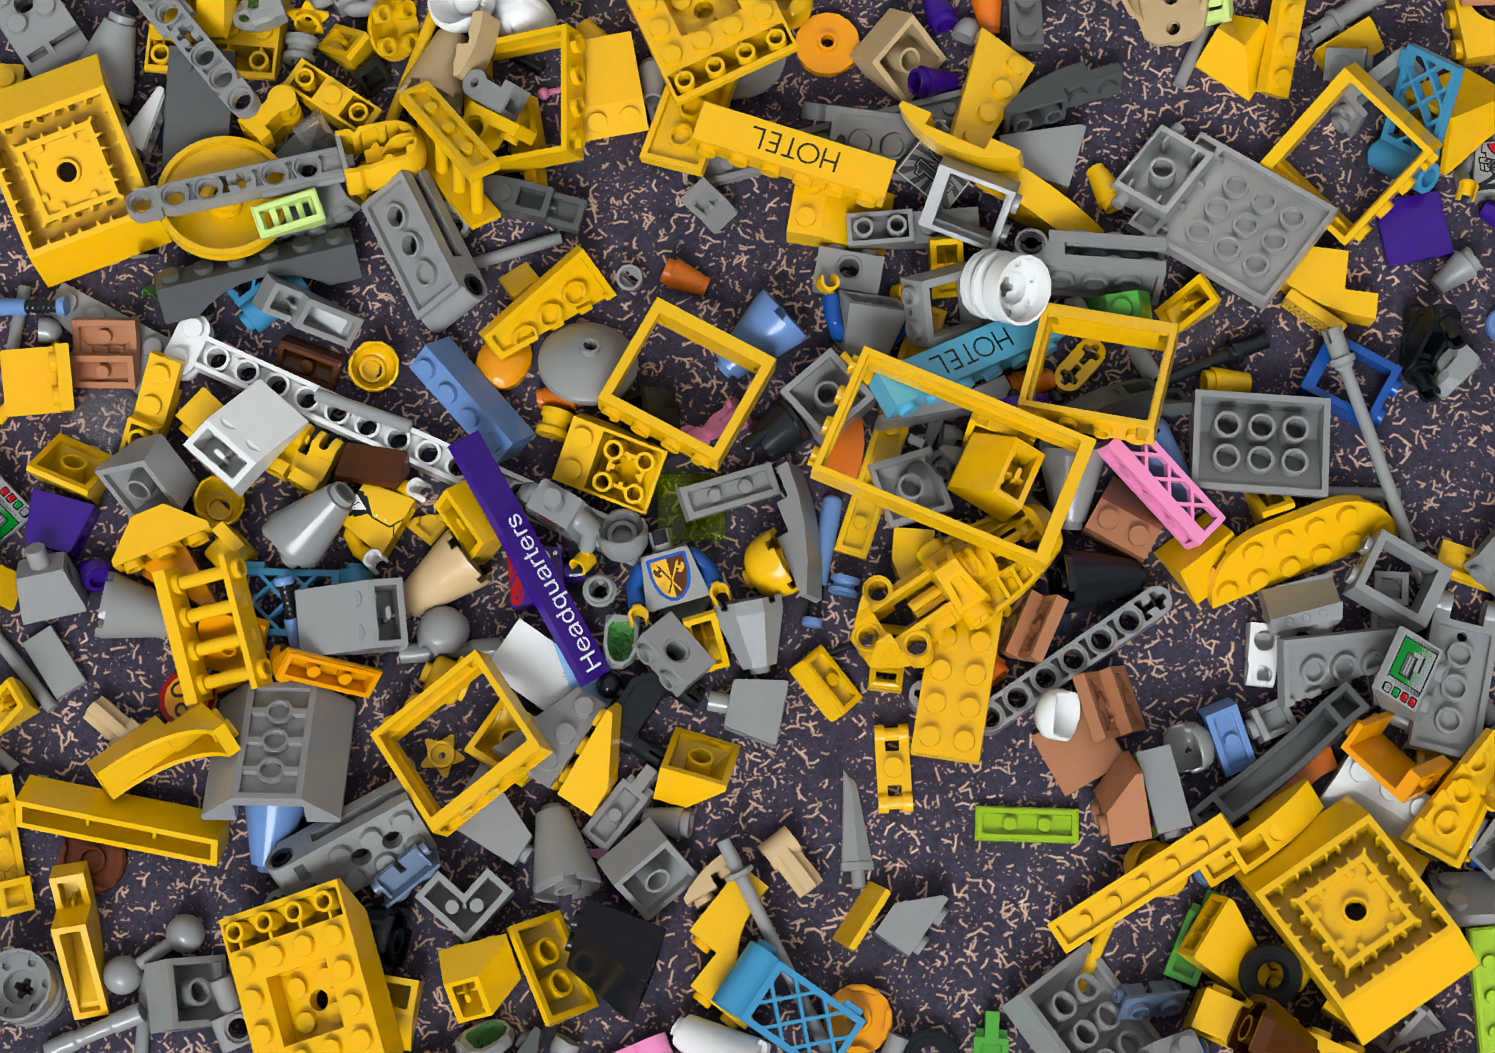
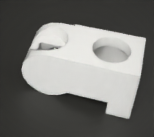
M1246 623L1244 685L1273 688L1277 672V638H1280V636L1269 635L1266 623Z

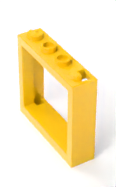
M567 23L498 37L493 55L485 70L491 76H493L494 61L561 48V146L497 157L500 170L491 175L499 176L584 160L586 137L583 132V116L586 113V106L583 100V84L586 81V75L583 69V53L586 45L583 34ZM464 93V115L471 101L489 109Z
M1356 62L1344 67L1259 163L1333 205L1286 158L1352 85L1362 92L1415 142L1422 151L1354 224L1338 210L1336 218L1327 230L1344 246L1354 239L1360 242L1373 229L1369 225L1376 216L1381 220L1395 206L1391 200L1398 193L1402 196L1405 195L1417 182L1413 178L1420 169L1426 172L1439 159V156L1435 153L1443 146L1433 134Z
M657 297L598 396V409L601 410V413L609 416L610 421L617 423L620 420L630 425L631 430L643 438L651 436L657 439L667 451L674 454L681 452L691 457V462L696 466L700 467L702 465L708 469L710 467L718 471L774 374L777 359ZM657 323L756 374L714 448L614 396Z
M1048 302L1046 309L1040 316L1017 407L1079 433L1090 434L1099 439L1113 438L1125 440L1134 445H1154L1177 350L1179 324ZM1052 333L1164 351L1148 419L1141 420L1034 401Z
M476 649L466 657L460 656L454 667L434 677L428 688L408 698L402 709L396 714L382 719L384 723L370 734L432 833L445 837L451 835L553 753V750L491 657ZM483 673L527 738V741L441 809L398 741Z

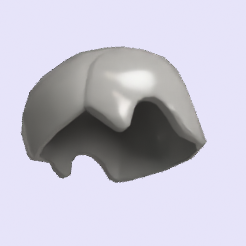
M445 605L436 606L426 611L416 630L418 646L420 648L427 646L434 655L455 653L465 646L470 636V624L467 618L455 608Z
M1183 722L1172 725L1163 736V745L1170 744L1178 773H1199L1206 770L1212 764L1215 757L1214 741L1209 731L1197 722ZM1187 747H1189L1192 750L1191 754L1185 753Z

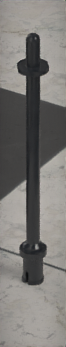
M1259 329L1238 340L1235 338L1226 341L1223 350L1171 371L1168 387L1202 373V370H1209L1210 367H1216L1228 361L1238 365L1244 362V358L1269 349L1270 341L1266 332L1263 329ZM1036 438L1034 444L1038 443L1041 439Z

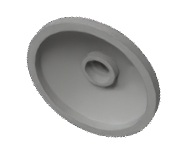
M577 322L565 325L552 332L541 345L538 355L540 377L546 387L559 398L578 405L597 406L598 396L626 351L630 341L619 331L600 323ZM638 357L635 359L614 396L622 397L633 386L638 372Z

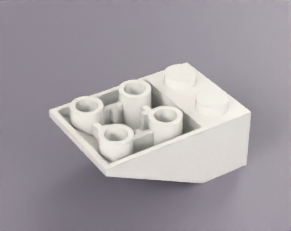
M259 378L206 419L183 445L195 458L241 497L309 424V421Z

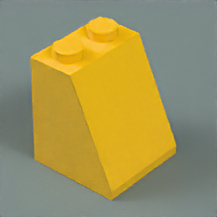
M1466 67L1443 139V146L1439 152V159L1436 162L1440 167V174L1442 175L1449 174L1495 133V84ZM1452 72L1438 76L1442 88L1448 86ZM1430 80L1421 83L1425 98L1434 94ZM1412 87L1407 89L1404 97L1407 106L1410 107L1417 103ZM1435 99L1428 103L1433 120L1438 118L1440 113L1438 101ZM1420 109L1410 113L1422 125H1425ZM1400 129L1399 136H1405L1406 134Z

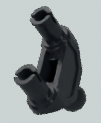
M1419 303L1410 304L1404 309L1402 314L1403 323L1407 328L1401 337L1399 366L1403 367L1401 373L1408 384L1414 385L1422 402L1429 403L1438 399V394H1441V389L1436 384L1432 375L1446 345L1453 350L1463 348L1467 344L1465 340L1469 341V335L1460 323L1461 313L1456 305L1435 304L1424 307Z
M606 672L596 682V690L601 697L606 699L617 698V703L622 705L619 751L628 755L633 753L655 769L660 766L661 760L650 753H654L663 759L666 749L644 737L642 730L663 698L671 696L694 712L699 706L698 702L688 696H691L700 703L705 696L704 692L690 686L680 696L676 697L672 691L667 690L661 684L659 676L655 672L632 678L626 688L623 687L621 678L613 672Z

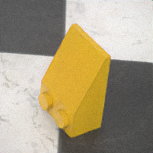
M631 31L584 39L586 47L583 53V69L586 81L583 84V100L586 106V113L583 116V132L586 141L649 130Z
M795 185L786 231V242L813 247H827L828 244H838L846 247L847 251L859 252L862 249L848 248L846 214L892 210L895 194L887 192L882 208L878 206L866 208L857 204L855 199L846 196L834 198L825 194L823 189L814 186L802 188ZM867 249L878 252L879 256L884 257L885 249Z

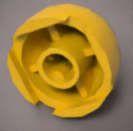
M770 529L752 540L746 548L743 560L745 570L742 571V576L750 589L756 588L762 595L769 598H774V594L781 593L783 598L799 591L779 541L774 536L777 532L776 529Z

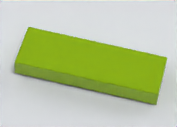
M975 806L974 841L1078 844L1079 809Z

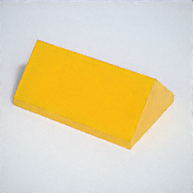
M560 910L506 928L546 1027H552L599 1006L593 990L566 967L570 953L564 951L570 933Z

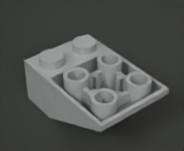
M402 577L362 580L294 591L299 650L333 657L403 651L409 646Z

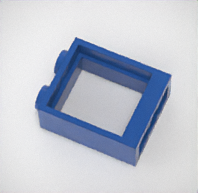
M1345 337L1350 352L1355 353L1356 360L1387 376L1369 410L1373 424L1378 427L1388 410L1383 407V404L1388 396L1394 398L1403 380L1398 378L1403 367ZM1323 341L1295 395L1331 398V414L1360 429L1351 404L1316 386L1331 359L1325 341Z

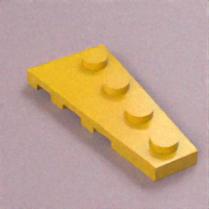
M982 27L976 34L974 41L976 45L973 54L970 56L967 67L969 68L966 81L962 85L960 103L955 111L949 134L985 149L1003 120L1005 107L1018 95L1035 65Z
M576 245L478 334L495 356L503 360L537 341L538 336L550 329L554 331L562 327L567 319L578 313L583 315L593 309L592 305L603 299L608 301L617 296V294L585 250Z
M1487 727L1483 730L1399 839L1454 868L1460 869L1488 811L1479 795H1491L1487 785L1495 783V730Z

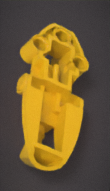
M1038 504L1023 505L1022 509L1005 523L993 516H989L970 526L999 538L1014 527L1016 531L1003 538L1004 540L1011 543L1024 540L1025 543L1036 539L1039 543L1051 513ZM1061 531L1043 573L1062 548L1063 538ZM949 536L944 540L942 538L930 539L921 545L916 554L921 566L892 585L888 578L881 575H874L864 582L862 587L863 595L859 602L850 641L870 668L900 669L909 666L924 668L933 661L935 656L933 644L942 638L943 632L961 619L969 630L982 628L1018 600L1043 573L1017 562L999 571L995 559L1000 555L953 536ZM883 589L888 592L887 596L880 601L871 599L872 594L877 590ZM906 598L910 601L907 603L908 607L919 622L896 638H893L890 633L885 631L879 621L895 611L894 606ZM946 602L945 605H943L942 607H940L939 609H937L936 611H934L933 613H931L930 615H928L930 612H932L933 610H935L936 608H938L939 606H941L942 604H944V603ZM869 635L879 638L874 646L865 647L861 644L863 639ZM923 643L927 646L923 653L914 655L909 652L913 644Z

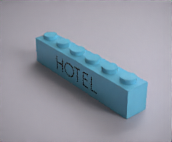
M1040 317L1028 325L1020 326L994 321L902 361L965 387L972 388L975 382L979 380L991 381L1001 375L1003 370L1009 367L1016 370L1029 362ZM1052 333L1046 356L1058 349L1057 344L1063 335ZM878 373L874 375L868 385L888 420L898 415L901 418L908 417L915 413L921 405L929 403L932 406L942 401L940 398Z

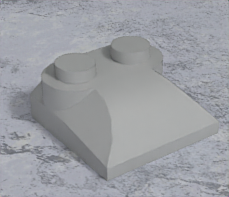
M931 446L867 466L876 488L940 514L951 512L954 509L943 477L939 476L933 467L925 462L933 453ZM882 508L890 529L917 522Z

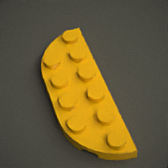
M1346 494L1317 501L1256 525L1231 541L1224 549L1227 553L1221 559L1217 568L1215 566L1212 567L1207 586L1208 602L1214 609L1358 552L1361 542L1367 535L1372 536L1382 529L1397 537L1399 533L1396 523L1377 502L1365 500L1359 495Z

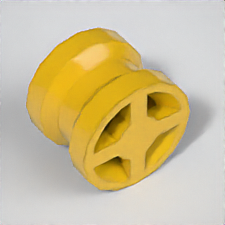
M542 406L541 415L543 418L541 423L536 426L535 433L544 438L565 442L568 433L567 428L571 424L574 414L554 406Z

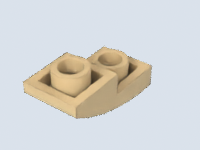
M472 11L471 24L468 28L469 41L468 43L457 44L456 55L453 59L454 77L463 81L466 74L473 69H480L485 72L497 43L501 24L500 20L485 11Z
M722 854L705 867L689 887L683 898L689 908L696 906L697 909H701L712 903L715 899L714 894L719 892L713 879L719 876L721 880H724V877L731 873Z

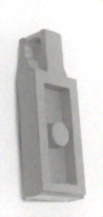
M646 764L637 777L630 774L626 780L623 778L582 829L581 833L604 852L610 851L622 840L644 809L651 803V799L654 796L652 788L657 783L659 772Z

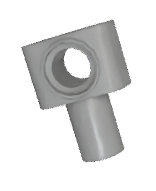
M232 973L210 981L209 984L221 1014L210 1019L209 1022L222 1053L230 1052L251 1043L248 1032L238 1034L231 1028V1021L237 1018L244 1019Z

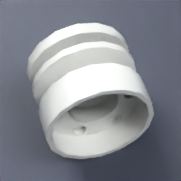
M996 248L982 249L973 254L965 264L960 277V295L963 305L967 310L979 318L1000 321L1016 326L1028 325L1037 320L1047 307L1051 296V278L1048 268L1042 260L1033 255L1018 252L1012 253Z

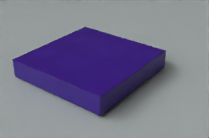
M1438 191L1392 199L1391 202L1395 206L1381 220L1377 216L1375 217L1387 268L1449 257L1454 253Z

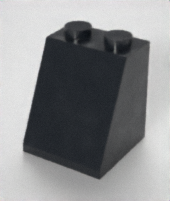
M588 899L583 912L577 910L569 930L571 933L564 951L570 953L566 967L626 1020L634 1022L655 972L667 929Z

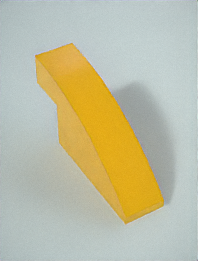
M1023 167L1019 171L994 172L1020 182L1017 194L1023 195L1016 215L1009 213L1008 216L1028 228L1040 230L1046 237H1048L1049 229L1064 231L1084 229L1093 233H1104V230L1082 209ZM975 183V186L1002 201L1005 200L1007 194Z
M1313 246L1280 289L1286 295L1291 288L1296 289L1346 323L1370 327L1376 320L1379 293L1345 289L1349 251Z
M87 860L52 866L49 883L57 910L51 926V934L74 1020L109 1015V992L103 981L105 958L102 932Z

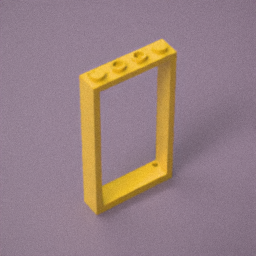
M867 346L863 347L860 356L854 354L846 372L851 375L847 386L840 385L833 404L838 405L834 417L828 415L823 424L820 434L824 435L825 439L821 448L814 446L807 465L812 467L810 478L1043 573L1097 440ZM867 369L1075 453L1036 552L826 467Z

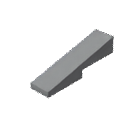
M1005 375L973 388V390L995 399L1007 397V393L1011 389ZM942 400L932 406L929 403L921 405L915 413L905 418H901L898 415L888 420L884 413L879 414L874 425L877 431H884L969 416L974 412Z

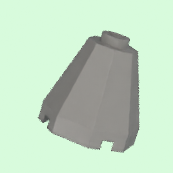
M781 593L774 594V600H769V597L764 595L727 601L725 602L726 609L721 610L720 604H718L719 606L713 605L718 624L743 670L750 669L751 675L770 672V665L777 663L783 614Z

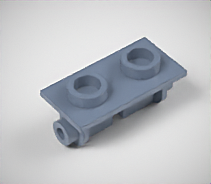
M426 841L420 844L416 842L398 857V862L404 867L402 870L391 863L373 877L374 881L370 886L377 895L383 892L387 909L394 903L406 899L415 886L422 881L429 880L437 872L441 863L436 847L432 849Z
M1173 979L1148 982L1146 987L1149 993H1146L1142 983L1120 984L1118 988L1113 989V999L1115 1003L1120 1002L1121 1005L1116 1020H1140L1145 1017L1160 1015L1169 1017L1181 1013L1190 991L1182 990L1181 983L1175 982Z

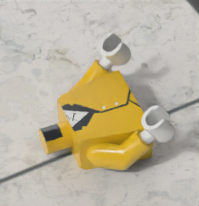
M418 477L411 480L405 479L397 489L362 484L357 494H355L356 501L353 503L352 510L343 523L345 528L343 537L352 555L364 563L375 575L380 573L375 569L377 563L380 561L389 562L388 557L406 529L405 525L412 519L419 506L414 499L421 503L426 501V498L421 496L420 492L425 487L431 488V485Z

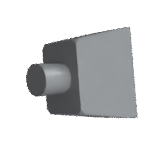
M41 542L28 545L24 549L27 559L18 562L16 585L23 625L87 612L88 590L84 588L80 575L67 553L61 551L47 554L45 545Z
M733 679L730 694L710 691L707 711L726 714L724 730L768 747L776 748L789 681Z

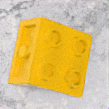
M58 343L49 347L0 351L5 413L7 417L75 411L68 343Z

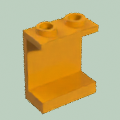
M1385 711L1380 714L1375 712L1365 720L1357 719L1346 730L1345 734L1348 737L1340 748L1401 803L1434 790L1453 765L1444 755L1420 765L1411 760L1382 734L1396 714L1393 712Z

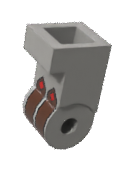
M480 69L469 71L464 77L462 84L463 91L467 96L513 122L517 120L531 94L506 79L501 86L497 78Z

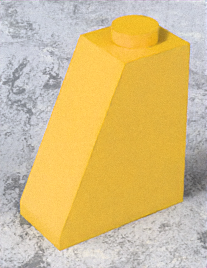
M1211 893L1176 953L1220 986L1233 991L1232 995L1244 1000L1248 998L1242 991L1239 983V965L1244 955L1257 946L1236 903L1229 897ZM1267 963L1260 967L1257 975L1260 985L1264 988L1270 976Z

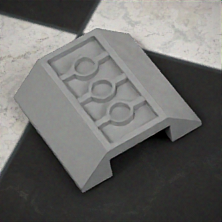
M249 681L221 699L218 711L224 719L228 718L239 735L234 739L241 750L231 757L211 756L201 813L202 820H237L239 806L303 807L307 822H342L356 703L333 690L299 682H273L271 685L251 689Z

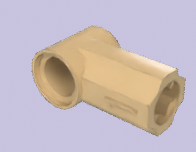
M104 696L95 700L87 708L83 719L110 741L108 743L110 746L141 726L138 721L132 717H127Z
M786 826L780 828L757 846L762 855H765L771 867L775 871L778 870L800 899L823 882L821 875L801 852L803 851L802 847Z

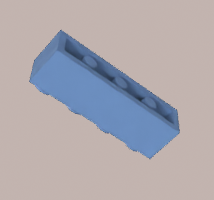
M450 336L425 345L409 366L469 435L479 430L497 464L518 455L536 434Z

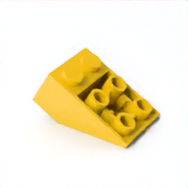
M581 413L573 416L552 479L646 515L668 451L612 423L586 413Z

